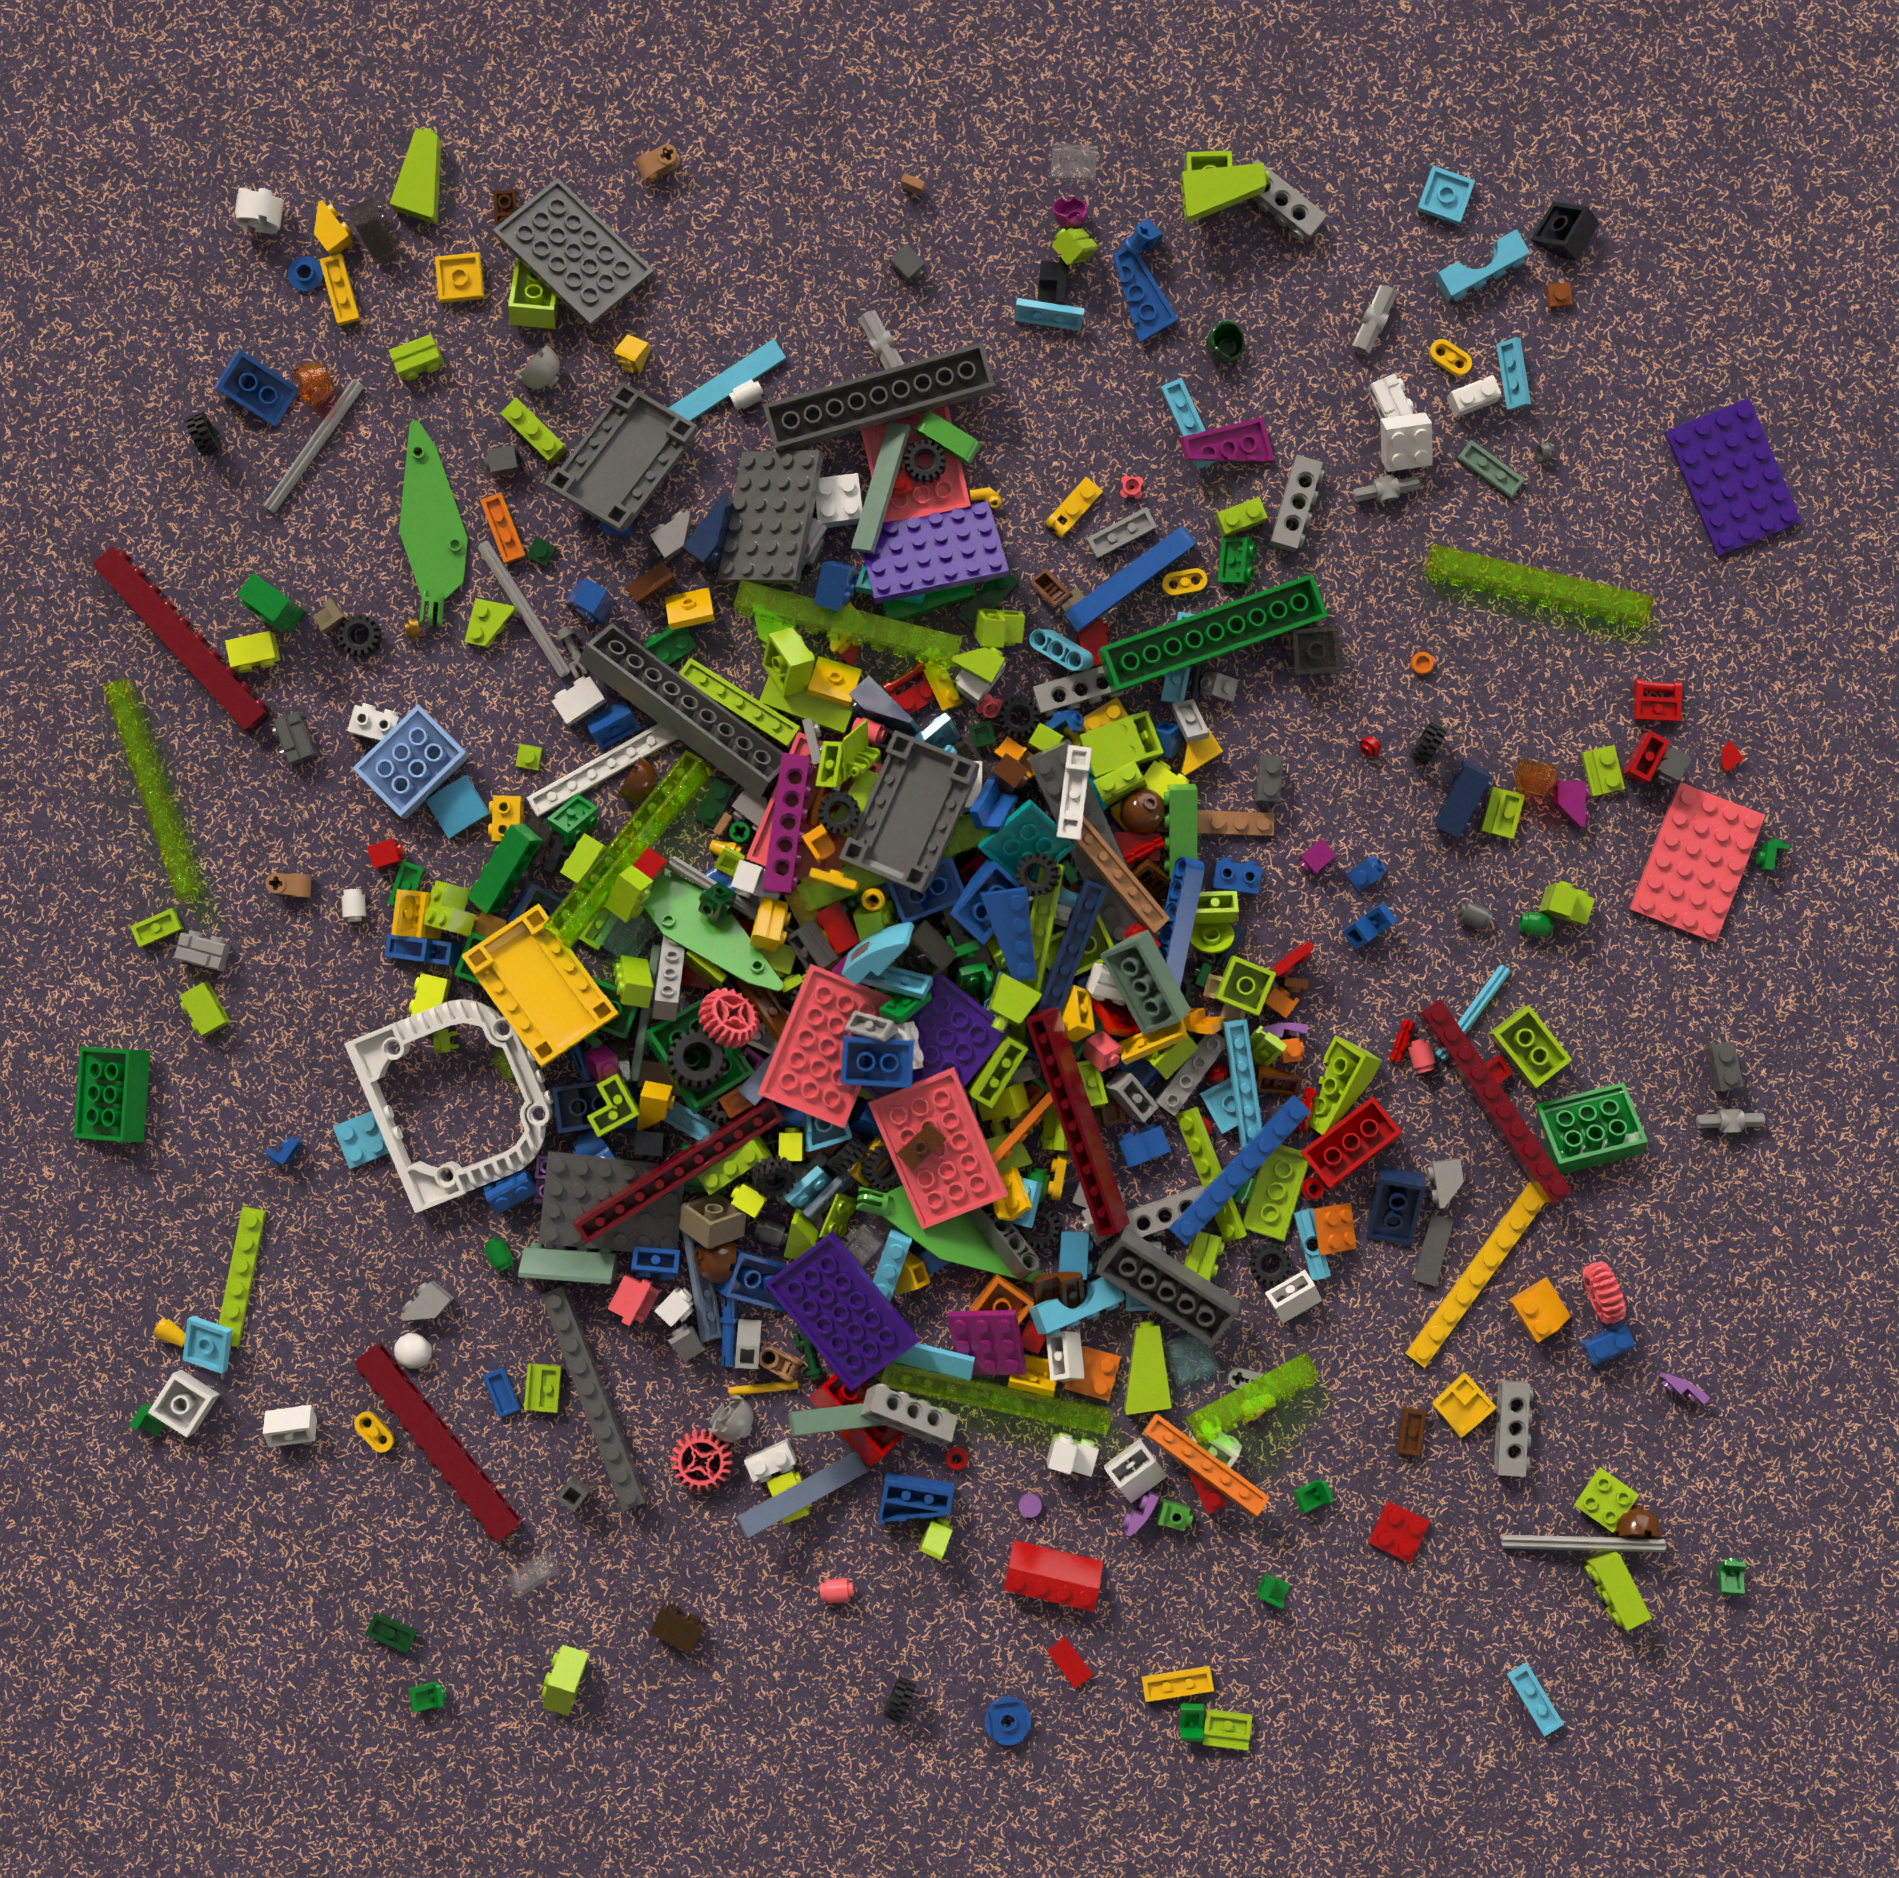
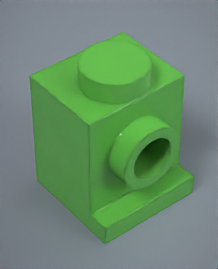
M1162 1499L1156 1520L1158 1525H1164L1181 1531H1185L1186 1526H1191L1193 1513H1190L1189 1506ZM1175 1513L1181 1515L1178 1521L1172 1519Z

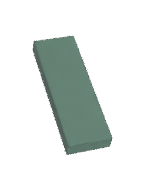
M1473 440L1469 441L1457 457V460L1510 499L1525 481L1524 478Z

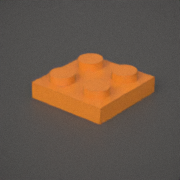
M1341 1203L1314 1209L1319 1255L1357 1248L1351 1203Z
M1081 1345L1085 1379L1067 1381L1064 1389L1109 1401L1121 1356Z

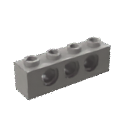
M1256 159V161H1255L1253 164L1262 163V162H1260L1258 159ZM1264 165L1265 171L1268 170L1269 184L1266 185L1269 191L1252 197V199L1257 202V206L1263 212H1270L1275 216L1274 219L1279 225L1283 227L1286 225L1291 229L1295 238L1308 242L1324 223L1327 215ZM1282 199L1286 205L1278 206L1275 200ZM1293 214H1301L1303 220L1298 221L1294 219Z
M1296 455L1271 535L1270 546L1294 553L1298 547L1302 548L1305 534H1302L1304 525H1309L1312 513L1308 511L1310 505L1315 504L1318 492L1315 491L1316 484H1321L1325 470L1321 469L1323 462ZM1299 479H1307L1310 487H1301ZM1292 501H1301L1303 503V508H1294ZM1286 522H1294L1297 525V530L1290 531L1287 529Z
M1102 666L1033 686L1032 689L1039 714H1045L1046 717H1051L1058 710L1067 708V710L1078 709L1081 707L1080 704L1089 701V705L1102 701V697L1108 695L1111 698H1116L1124 695V692L1112 695L1109 686L1104 690L1097 687V680L1105 679L1107 681ZM1082 685L1086 688L1087 693L1084 696H1078L1074 688ZM1055 692H1062L1065 695V700L1063 702H1056L1052 695Z
M664 935L652 1018L676 1021L685 947Z
M1202 1034L1196 1042L1199 1048L1175 1071L1154 1100L1157 1105L1173 1116L1177 1114L1226 1046L1225 1039L1219 1034Z
M1200 1185L1126 1211L1130 1224L1125 1228L1142 1239L1143 1236L1152 1234V1237H1156L1166 1233L1165 1229L1169 1228L1182 1214L1180 1211L1182 1203H1192L1204 1191V1186ZM1169 1210L1171 1214L1170 1219L1167 1222H1161L1158 1217L1160 1211ZM1141 1217H1146L1149 1220V1226L1144 1230L1137 1227V1221Z
M1498 1380L1494 1472L1497 1475L1526 1477V1471L1530 1469L1527 1447L1530 1448L1531 1446L1528 1424L1532 1423V1411L1529 1410V1402L1533 1400V1388L1526 1381ZM1519 1399V1408L1512 1411L1510 1408L1511 1402ZM1517 1422L1519 1429L1516 1433L1511 1434L1509 1427L1512 1423ZM1517 1446V1454L1510 1457L1508 1455L1509 1448Z
M877 1384L867 1389L861 1416L941 1447L952 1442L958 1416L951 1414L950 1410L946 1408L933 1407L928 1401L915 1400L910 1398L908 1393L892 1391L889 1386L884 1384ZM887 1401L892 1405V1410L888 1408ZM908 1409L912 1413V1418L908 1415ZM928 1417L932 1420V1426L928 1422Z

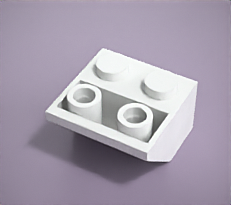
M1141 1438L1103 1465L1108 1475L1130 1503L1134 1502L1168 1476Z

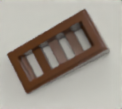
M1047 568L1029 581L1033 591L1055 610L1073 597V594Z
M1148 856L1130 869L1143 887L1160 901L1168 895L1171 879ZM1149 870L1150 873L1144 877L1143 874ZM1155 875L1156 877L1149 882L1148 880ZM1161 880L1162 882L1155 887L1154 884ZM1167 884L1168 887L1160 892L1159 889Z
M1256 1064L1254 1067L1257 1092L1297 1096L1303 1079L1302 1075ZM1292 1081L1290 1088H1288V1082Z

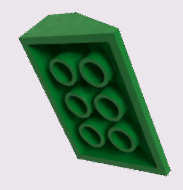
M704 998L678 1012L676 1021L665 1020L646 1031L645 1040L669 1077L671 1074L667 1071V1057L673 1041L678 1039L679 1035L683 1032L688 1034L689 1030L694 1029V1033H697L699 1029L703 1030L704 1025L699 1024L700 1017L698 1013ZM730 1045L725 1047L724 1053L727 1054L725 1070L718 1083L714 1087L710 1086L709 1090L704 1091V1089H701L700 1092L695 1093V1089H690V1092L685 1091L686 1087L684 1086L679 1088L676 1085V1080L672 1081L693 1114L717 1101L754 1073L738 1046L734 1049ZM689 1051L683 1056L685 1065L693 1071H704L710 1066L709 1058L701 1051Z
M80 1046L73 1138L144 1142L150 1050Z
M1624 1082L1536 1104L1549 1158L1560 1174L1645 1154L1648 1140Z

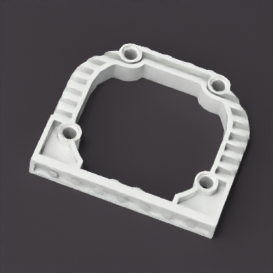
M453 1000L344 1043L415 1213L514 1174L526 1167L538 1154L545 1138V1123L554 1116L553 1096L549 1090L546 1091L543 1083L545 1082V1077L541 1069H537L534 1062L535 1059L504 1016L501 1017L491 1007L473 1000ZM502 1022L509 1025L510 1032L508 1034L502 1032ZM467 1023L482 1027L489 1042L504 1049L525 1100L520 1110V1118L525 1130L517 1144L509 1150L463 1168L453 1161L447 1162L439 1168L422 1161L412 1164L402 1142V1131L394 1123L393 1110L390 1105H387L377 1080L385 1077L387 1068L392 1060L399 1059L409 1052L411 1041L456 1024ZM393 1042H396V1043L399 1044V1046H400V1051H399V1053H396V1052L393 1051V1049H392V1043H393ZM537 1108H542L545 1111V1118L542 1119L536 1115ZM445 1169L453 1173L452 1180L446 1178L444 1174Z

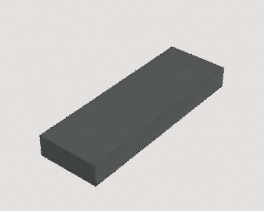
M1430 1213L1412 1280L1433 1286L1437 1285L1454 1220Z

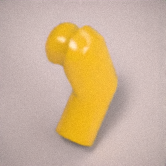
M987 487L969 490L971 501H989L991 508L996 509L1000 507L1001 497L993 489Z

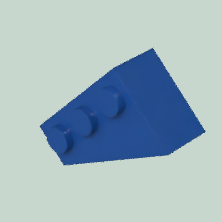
M836 561L822 562L814 605L840 612L844 605L849 604L850 597L854 595L855 586L859 578L857 576L859 568Z
M586 578L576 581L564 603L578 611L583 616V619L595 625L598 622L603 625L616 601L608 590Z
M886 1472L877 1525L897 1520L901 1522L918 1517L922 1519L950 1515L954 1483Z

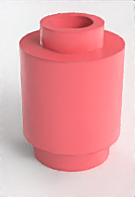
M865 717L862 719L857 718L852 726V731L867 719L868 743L878 746L885 741L887 730H885L884 724Z
M1425 1039L1412 1041V1046L1408 1047L1413 1068H1416L1417 1073L1435 1069L1434 1063L1436 1061L1431 1043L1425 1042Z
M848 1578L826 1580L825 1583H820L821 1601H827L828 1604L849 1602L851 1596H854L853 1582H849Z

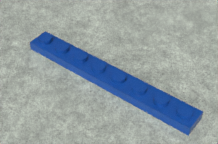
M1292 1095L1168 1229L1184 1245H1187L1311 1111L1296 1096Z

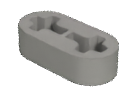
M1235 1367L1227 1375L1229 1384L1235 1389L1255 1394H1265L1271 1388L1270 1378L1261 1372ZM1241 1372V1376L1248 1380L1247 1382L1239 1381L1238 1384H1235L1232 1376ZM1260 1377H1263L1266 1387L1262 1386L1261 1390H1258V1386L1251 1383V1380L1259 1381Z

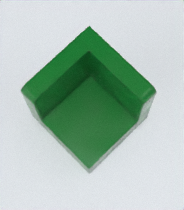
M151 1404L141 1405L129 1426L135 1430L143 1428L151 1434L159 1436L166 1424L148 1413L152 1407Z
M1265 1572L1256 1594L1258 1598L1283 1609L1285 1606L1283 1600L1290 1584Z

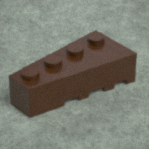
M1005 753L988 779H996L1001 793H1017L1020 795L1028 783L1029 776L1027 774L1029 769Z

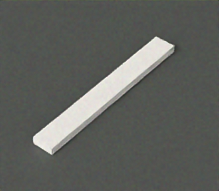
M658 723L528 796L527 799L539 818L566 803L576 794H582L635 764L639 757L646 758L679 738Z

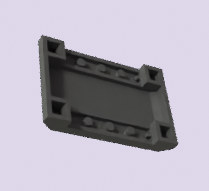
M621 382L609 398L610 404L562 467H556L544 483L545 488L620 533L629 528L691 445L698 430L697 425L624 382Z
M895 730L886 749L888 753L854 833L851 838H847L839 859L924 893L934 878L975 784L979 764Z

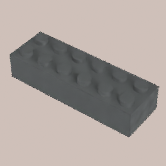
M1127 1228L1121 1230L1099 1260L1097 1274L1211 1347H1213L1238 1315L1240 1304L1238 1299Z

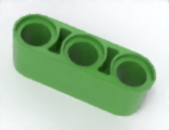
M926 410L914 429L918 435L927 441L932 440V443L939 444L940 449L942 448L943 451L967 465H970L982 446L975 438Z

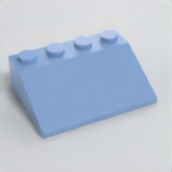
M418 704L353 769L400 817L407 819L471 755Z

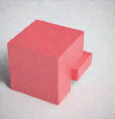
M627 1273L624 1275L608 1309L623 1316L621 1322L628 1326L633 1323L634 1319L643 1324L661 1289L652 1285L653 1282L646 1278H637L635 1275Z

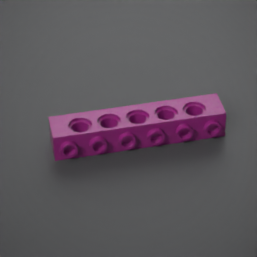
M782 752L763 884L764 892L791 896L792 890L797 889L798 876H794L795 867H800L801 854L797 853L798 844L803 845L802 836L804 831H800L801 823L806 822L808 808H804L805 799L809 800L811 786L807 785L808 777L813 776L814 769L813 763H810V756ZM798 774L802 777V781L796 785L789 782L790 776ZM789 797H796L799 803L795 807H789L786 805V800ZM787 819H792L796 823L795 827L791 830H786L782 826L783 822ZM790 842L792 844L791 851L787 853L780 851L781 843ZM779 865H787L789 872L786 875L777 874L776 869Z

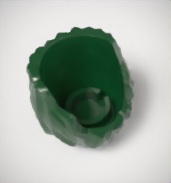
M1225 319L1219 321V324L1212 328L1206 338V348L1211 358L1216 363L1220 362L1226 365L1237 362L1245 348L1244 333L1234 320Z

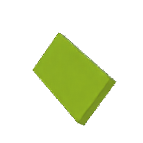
M1280 1144L1259 1167L1256 1175L1257 1180L1242 1220L1246 1230L1285 1242L1301 1186L1308 1169V1163L1300 1153V1150Z

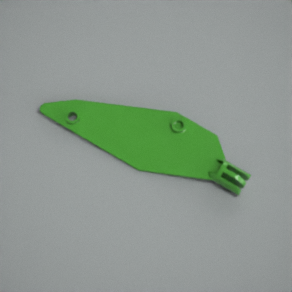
M413 420L409 425L399 532L421 595L419 625L425 624L426 605H428V626L434 625L435 607L438 606L437 627H442L444 600L464 582L468 538L437 448L420 422ZM421 450L422 454L420 456H416L414 454L415 451Z
M643 850L637 851L638 858L643 854ZM635 854L629 857L633 864L638 860ZM666 868L651 885V894L642 905L662 934L746 983L774 991H781L783 989V982L758 948L750 945V937L733 914L730 913L729 916H724L718 922H715L699 912L698 909L701 902L699 897L704 890Z
M903 1185L888 1193L859 1187L856 1210L883 1216L940 1260L1033 1284V1277L1044 1275L1038 1268L1024 1279L1015 1277L967 1213L922 1229Z

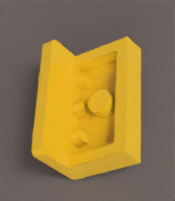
M1024 1354L1027 1371L1025 1375H1010L1008 1387L1053 1397L1056 1381H1050L1048 1359Z

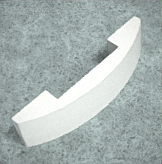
M1068 745L1057 830L1058 838L1080 840L1092 748Z

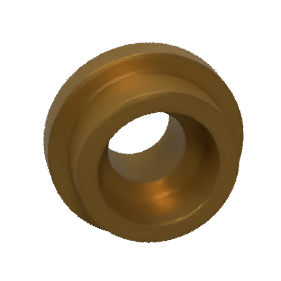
M407 618V623H404L406 637L410 636L411 640L421 637L418 620Z

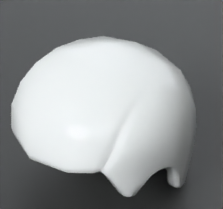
M407 1333L401 1336L395 1343L394 1355L397 1361L404 1367L419 1369L430 1360L432 1347L422 1335Z

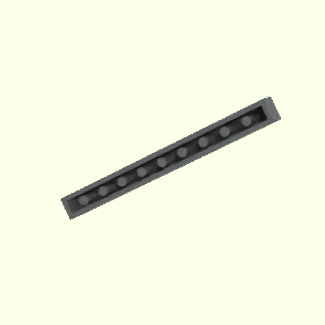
M564 1284L541 1294L542 1300L622 1511L645 1503L647 1496L567 1285Z

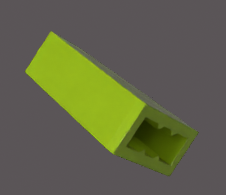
M424 128L423 130L415 129L389 204L394 211L437 224L441 141L437 133L429 128Z
M1264 163L1182 171L1180 184L1185 224L1264 193L1266 185L1269 184L1268 170L1265 171Z
M1153 1320L1140 1322V1326L1135 1327L1124 1403L1126 1415L1172 1408L1160 1326L1158 1323L1154 1324Z

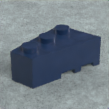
M1463 758L1461 763L1463 767L1458 776L1454 777L1453 786L1448 795L1445 796L1433 822L1435 827L1458 838L1462 833L1465 834L1471 824V821H1468L1472 813L1476 814L1482 803L1479 801L1482 794H1487L1492 785L1489 770Z

